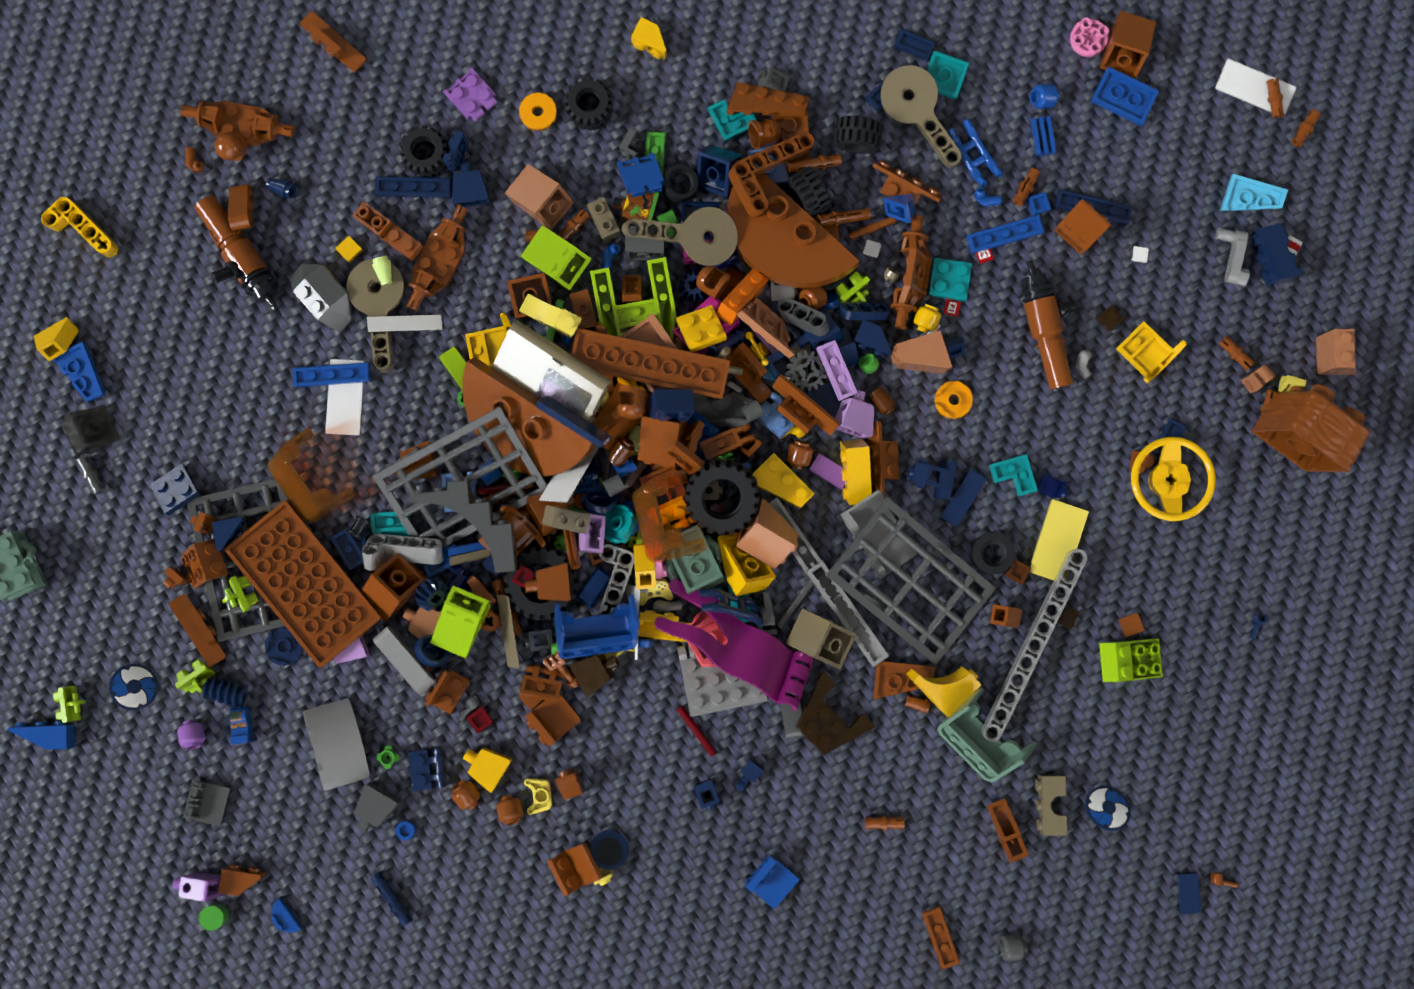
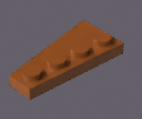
M737 82L727 108V115H734V112H743V115H751V112H760L762 115L779 113L781 116H805L810 103V97Z

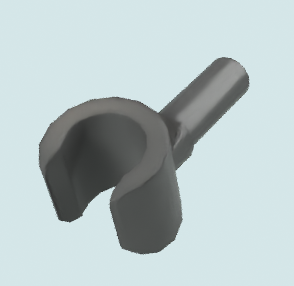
M476 696L466 701L469 708L459 717L460 721H463L472 710L480 705V701Z

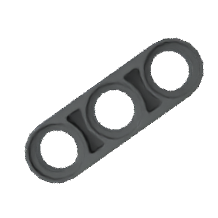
M786 297L778 301L777 308L784 321L816 336H824L829 332L828 321L822 312Z

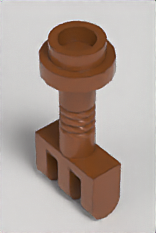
M558 651L555 655L552 654L549 658L543 659L544 665L550 671L557 668L567 679L566 685L569 688L575 689L580 685L575 675L565 667L564 664L567 659L560 658Z

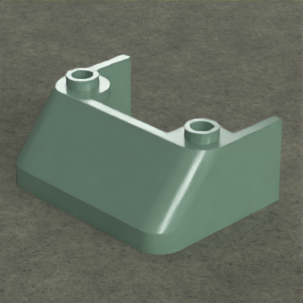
M981 687L949 718L946 717L938 727V732L984 780L995 782L1024 764L1037 743L1034 741L1022 748L1017 742L1012 740L1001 743L999 740L991 742L984 738L981 732L983 723L976 717L980 712V706L976 701L984 691ZM988 729V730H987V735H988V737H993L994 735H993V734L990 732V730Z

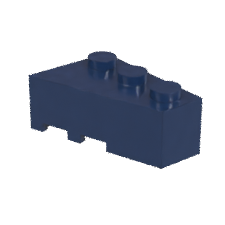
M1281 223L1259 228L1252 233V242L1258 252L1257 261L1261 264L1263 270L1262 279L1267 287L1290 282L1304 274L1302 269H1297L1294 260L1297 258L1295 253L1290 254L1287 247L1290 242Z

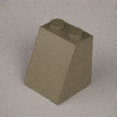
M802 609L786 644L824 663L841 669L857 634Z

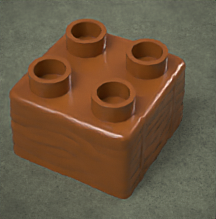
M1317 384L1313 386L1311 391L1293 386L1289 392L1274 394L1251 429L1253 434L1307 472H1349L1370 435L1369 429L1362 425L1366 419L1364 414L1351 407H1343L1341 409L1333 403L1336 394L1329 388Z

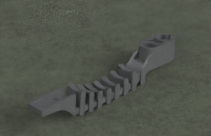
M768 592L763 593L765 611L762 617L764 620L763 625H757V629L762 630V626L775 625L772 603ZM762 630L770 635H777V630ZM800 703L796 711L791 710L792 706L788 704H781L786 740L804 737L795 727L802 714Z

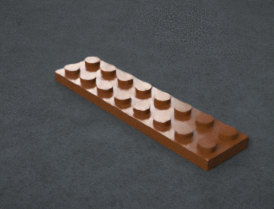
M579 328L576 330L571 354L601 374L672 389L692 390L695 394L723 399L730 360Z

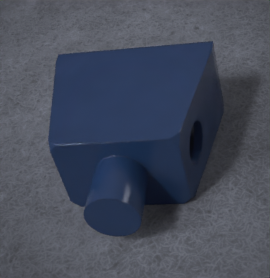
M462 162V172L453 174L452 203L454 207L457 208V205L471 207L491 204L480 170L473 171L472 162Z
M824 306L817 311L825 315L830 328L829 332L824 336H816L801 329L803 334L795 338L800 349L810 343L814 350L817 351L816 348L834 340L837 343L844 339L841 330Z

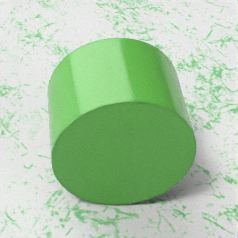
M672 210L656 217L659 222L679 224ZM668 228L667 235L669 237L673 236L674 231Z
M222 903L210 904L200 912V925L209 931L218 929L227 922L229 917L228 909Z

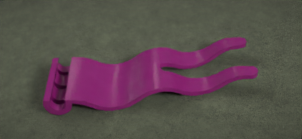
M677 579L669 582L668 587L672 592L700 608L702 604L721 603L718 598L699 597V590L688 594L683 582ZM707 611L706 613L715 621L727 638L728 643L726 645H722L711 634L698 627L675 622L663 617L655 619L654 626L658 630L694 644L704 652L714 665L725 673L753 685L772 701L780 705L788 704L792 706L791 710L794 711L798 709L814 660L810 655L803 652H792L772 635L743 623L734 615L723 612ZM802 661L805 663V666L795 662ZM790 677L799 678L800 682L790 679ZM785 693L793 694L795 698L786 696Z

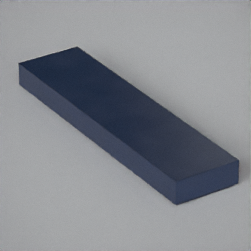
M376 176L375 179L376 197L451 198L452 194L451 178Z
M1059 189L1057 192L1054 209L1070 212L1083 199L1090 202L1097 213L1106 216L1109 222L1129 225L1133 209L1131 205Z
M546 396L537 402L536 407L597 447L600 448L610 441L611 435L550 396Z

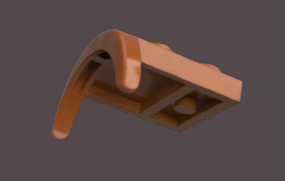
M504 505L500 509L505 513L497 521L508 520V524H514L517 556L534 539L537 540L541 547L546 545L537 527L520 511L510 505ZM481 536L479 542L489 550L487 543Z

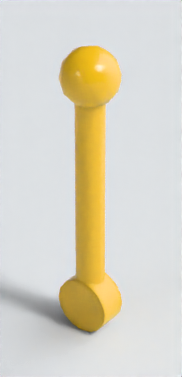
M746 332L745 337L751 341L761 358V364L763 366L768 365L769 361L764 358L753 339V333Z

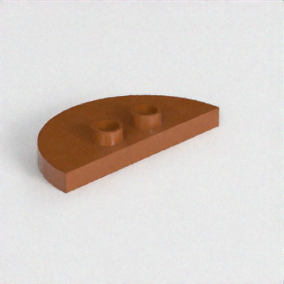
M762 173L755 176L768 200L767 209L759 217L749 216L735 188L732 187L728 201V215L732 218L737 228L738 240L736 249L750 268L756 269L770 281L794 288H813L834 283L859 267V260L766 174ZM745 186L746 190L751 192V189ZM754 203L755 207L760 209V206Z
M476 357L466 361L462 391L469 421L472 422L501 406L542 476L562 473L580 463L592 452L596 445L536 407L537 402L540 400L539 398ZM495 418L484 425L487 430H490L501 423L498 418ZM476 428V429L474 430V432L476 433V435H477V436L481 435L480 432L478 431V429ZM506 431L492 437L503 456L516 450ZM484 441L482 444H483V445L486 447V449L492 454V452H491V450L489 449L488 445H487L486 442ZM521 456L508 463L510 468L531 475Z

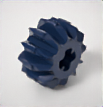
M692 270L691 276L685 272V278L679 279L682 284L678 285V289L683 290L680 293L681 297L687 295L686 301L693 297L694 303L697 302V297L703 301V294H707L696 287L694 290L691 289V285L696 283L698 276L695 275V270Z
M433 577L431 579L426 578L424 583L420 582V587L415 588L416 593L413 596L417 605L429 612L431 609L436 610L437 606H442L441 603L446 601L445 596L448 594V591L442 581Z

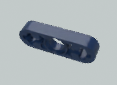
M843 302L838 314L847 320H887L891 308L887 304L880 302Z

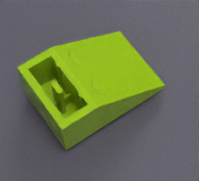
M543 225L520 256L566 290H570L591 261L589 256Z
M452 586L442 608L430 644L467 658L491 607L490 602Z
M1159 638L1099 643L1103 682H1124L1163 677Z

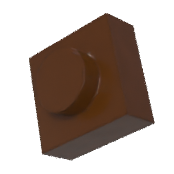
M1015 559L1004 576L1023 585L1031 567Z

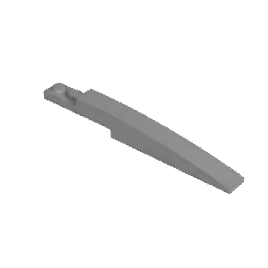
M778 497L772 500L769 504L798 533V547L792 553L844 628L857 634L854 642L872 667L876 666L889 657V655L843 589L826 576L829 569L819 558ZM821 567L824 572L817 580L814 573Z

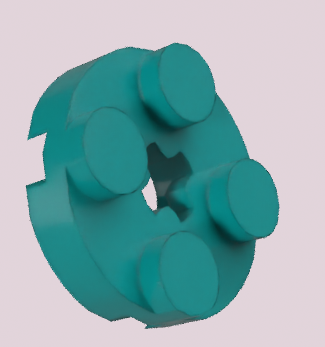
M616 505V508L603 515L606 516L604 539L614 544L626 543L635 529L638 517L628 507Z

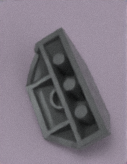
M301 264L290 276L293 293L318 321L341 333L353 320L349 293L325 265Z

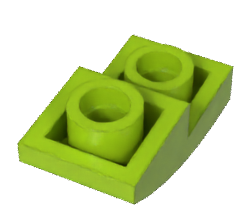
M453 346L438 357L462 390L466 362Z

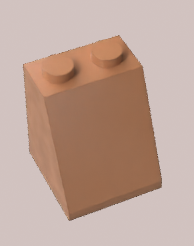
M529 164L521 171L520 175L505 192L515 205L550 231L554 229L574 203L559 183Z
M1333 329L1316 337L1317 375L1357 374L1354 329Z
M941 331L898 343L891 350L890 358L893 365L896 364L897 369L945 374L952 368Z
M762 499L751 523H747L746 527L740 530L736 546L775 569L779 564H783L786 561L790 552L793 553L797 549L798 533L766 500Z

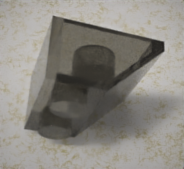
M105 405L68 413L61 421L75 456L93 453L120 440Z

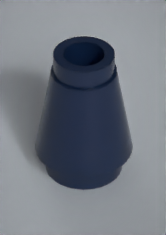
M269 178L266 183L267 189L285 199H291L296 194L297 187L290 180Z

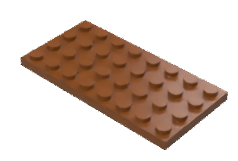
M287 500L281 502L224 549L319 669H322L382 619Z

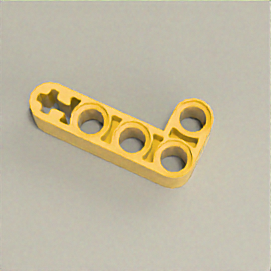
M67 197L57 199L41 216L43 225L53 231H61L70 224L96 251L106 257H114L118 253V245L78 204ZM70 204L69 209L65 211V207ZM83 217V221L78 224V220ZM56 218L55 223L51 224L52 219ZM96 230L95 236L91 237V233ZM102 242L106 243L107 249L101 244Z

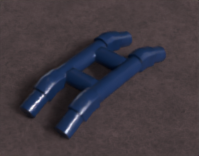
M718 588L699 589V597L720 598L721 602L702 604V612H723L746 618L758 626L763 625L764 620L755 613L759 611L760 605L751 597L735 596L733 593L722 591ZM728 600L736 602L738 608L729 606ZM745 606H747L748 608L753 609L755 612L750 611V610H746V607H745Z

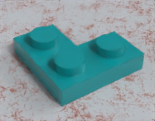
M725 99L708 107V112L724 143L747 132L749 121L756 120L752 112L751 115H743V112L727 115L728 105Z
M1027 454L989 465L994 483L1013 479L1018 497L1038 491Z

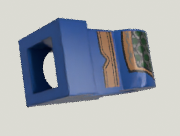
M247 706L231 708L229 711L231 723L230 745L252 742L253 732L249 708Z

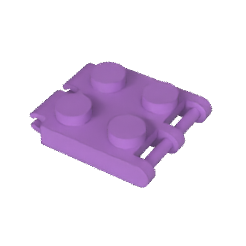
M470 67L467 74L461 79L455 80L456 83L448 90L445 89L443 93L467 120L472 118L476 122L485 114L482 110L483 107L488 111L498 102L494 98L496 94Z

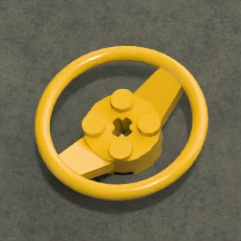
M1164 437L1151 442L1138 454L1131 471V486L1137 501L1148 513L1162 520L1182 521L1196 516L1208 505L1215 491L1216 473L1210 457L1199 445L1185 438ZM1181 445L1191 449L1201 458L1208 474V485L1204 497L1194 508L1183 513L1182 495L1188 492L1191 478L1188 467L1185 464H1181ZM1161 446L1163 448L1159 464L1149 473L1148 483L1149 488L1160 498L1164 512L1153 507L1145 499L1139 485V471L1142 462L1150 452ZM1169 476L1173 479L1171 485L1170 482L1166 481V478Z

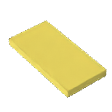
M1051 499L1029 566L1031 567L1029 573L1054 581L1066 554L1071 550L1077 549L1089 511ZM1066 570L1064 572V578L1066 580L1070 572L1069 570Z

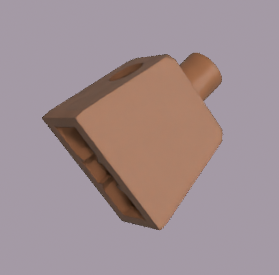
M408 607L403 614V618L411 622L408 631L419 639L424 635L434 634L441 611L431 609L428 612L423 608H419L416 612Z

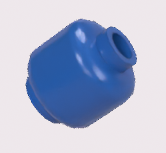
M1052 83L1038 84L1030 93V102L1037 109L1052 108L1059 100V90Z

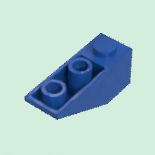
M44 721L35 722V726H28V722L15 723V727L8 728V731L46 750L74 748V724L54 721V725H48V722Z

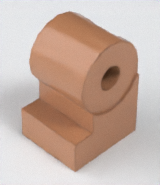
M1264 364L1241 379V382L1250 393H1253L1274 378L1275 374L1267 364Z

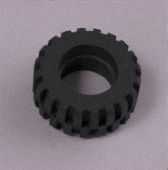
M715 458L714 461H706L704 466L699 471L694 472L689 478L685 493L686 508L690 513V518L698 523L697 526L701 529L705 528L711 534L713 532H718V535H724L726 532L733 534L738 529H744L747 523H751L753 516L758 511L760 493L757 480L752 475V471L748 467L745 468L743 463L739 461L734 462L730 458H727V460ZM717 479H727L734 482L741 493L739 505L735 510L728 513H717L711 510L704 500L706 487Z
M548 546L530 547V549L523 550L517 556L518 568L521 564L532 569L538 565L553 567L567 563L570 601H536L527 594L525 587L512 582L517 571L507 572L506 577H504L506 588H504L505 594L509 596V603L514 606L518 613L534 620H549L555 617V605L559 604L561 612L568 611L570 606L576 601L580 584L578 570H572L569 565L568 556L555 548Z

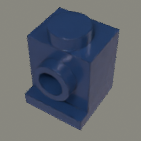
M712 778L693 785L701 809L706 808V810L717 807V803L720 800ZM705 791H709L711 793V796L709 798L704 797L703 794Z

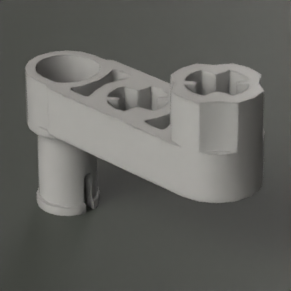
M1219 227L1216 231L1215 239L1231 242L1232 244L1225 273V282L1244 287L1250 276L1249 270L1242 268L1248 232L1240 230L1231 231Z

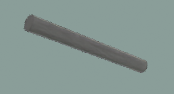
M821 567L814 573L817 580L824 572ZM810 579L775 624L780 629L783 628L813 588L814 584Z

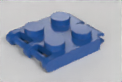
M654 153L641 158L633 157L632 160L621 162V160L617 161L627 194L631 193L632 197L646 195L645 190L647 189L649 194L662 191L664 179Z

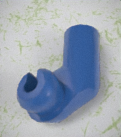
M977 188L975 190V200L982 206L1001 205L1000 195L989 197L984 188Z
M610 244L602 252L603 269L609 268L612 270V259L621 250L618 244Z

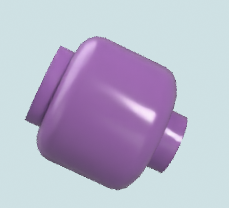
M195 720L184 721L183 725L177 730L179 744L185 747L186 750L200 748L206 739L203 725L195 722Z

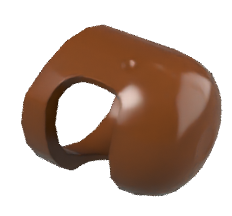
M765 119L760 123L757 120L749 121V139L755 149L767 148L780 141L781 129L775 120Z
M231 131L223 133L216 138L215 150L219 157L224 160L238 161L242 160L246 155L248 144L242 134Z
M705 266L696 278V285L698 289L707 295L718 299L727 287L731 275L722 272L714 266Z
M628 385L618 386L617 393L620 395V405H617L618 414L626 419L642 417L645 411L647 392Z

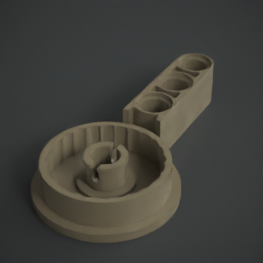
M907 65L893 70L886 77L881 88V103L884 110L891 118L898 122L916 123V126L942 163L948 168L956 167L961 160V152L934 114V108L938 99V89L934 78L925 69L918 66ZM904 92L913 94V99L906 100ZM932 123L935 126V130L928 131L925 125ZM942 138L945 140L946 145L943 147L938 146L936 140ZM954 154L957 161L950 162L947 159V155Z
M715 207L700 208L691 213L681 224L631 219L622 225L623 234L629 238L680 243L686 254L693 261L705 266L718 265L729 259L735 251L738 240L737 228L732 218L723 210ZM630 223L636 226L634 234L629 230ZM650 225L655 229L653 236L648 233ZM668 228L674 231L672 238L667 235ZM705 232H708L710 237H713L709 242L704 239Z
M373 259L365 260L358 264L348 277L346 290L349 293V300L355 308L367 314L368 317L389 316L388 313L402 299L404 293L403 277L400 271L391 263L393 283L382 286L372 266ZM379 284L381 286L380 291L373 292L374 287ZM391 331L370 332L373 363L379 371L389 373L394 368ZM385 340L386 345L383 348H378L379 342ZM383 359H388L387 365L380 367V362Z

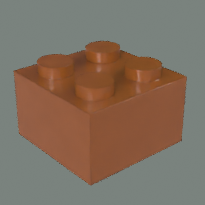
M545 273L507 281L515 321L530 318L519 311L528 294L552 305Z

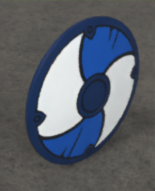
M129 664L121 667L113 674L109 683V693L112 700L119 707L126 710H140L147 707L153 702L158 692V681L155 674L148 667L140 664Z
M1099 786L1092 789L1086 797V812L1091 821L1101 829L1117 831L1125 827L1129 822L1131 816L1129 803L1118 790L1109 786Z

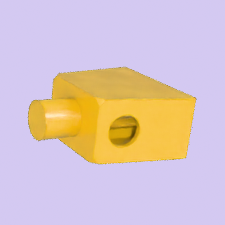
M485 747L480 750L479 754L468 749L463 757L465 761L472 764L468 774L490 793L495 790L513 760L511 757Z

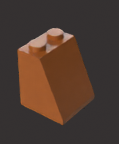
M1120 10L1113 24L1099 68L1106 70L1107 67H1110L1136 79L1150 52L1156 22Z
M646 412L641 419L637 460L649 465L660 464L664 468L675 467L677 463L662 451L665 445L676 439L681 443L688 420L670 419L660 421L659 419H652Z
M397 553L371 574L361 593L382 619L387 622L404 606L416 592L415 588L420 587V582L423 583L425 579Z

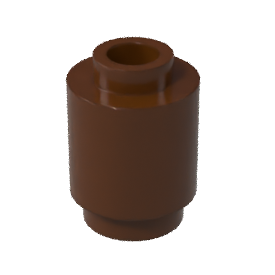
M881 386L869 395L870 401L881 415L883 413L888 415L896 409L894 407L896 404L895 400Z
M626 437L619 438L609 452L608 460L617 467L625 464L635 450L633 441Z

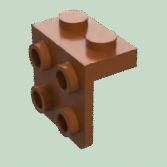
M215 539L195 543L182 553V564L187 568L188 581L193 585L194 589L201 587L207 581L228 575L221 552L216 549Z
M561 694L558 702L545 700L525 716L527 719L525 722L531 730L535 729L539 733L538 738L542 744H548L549 747L580 722V717Z

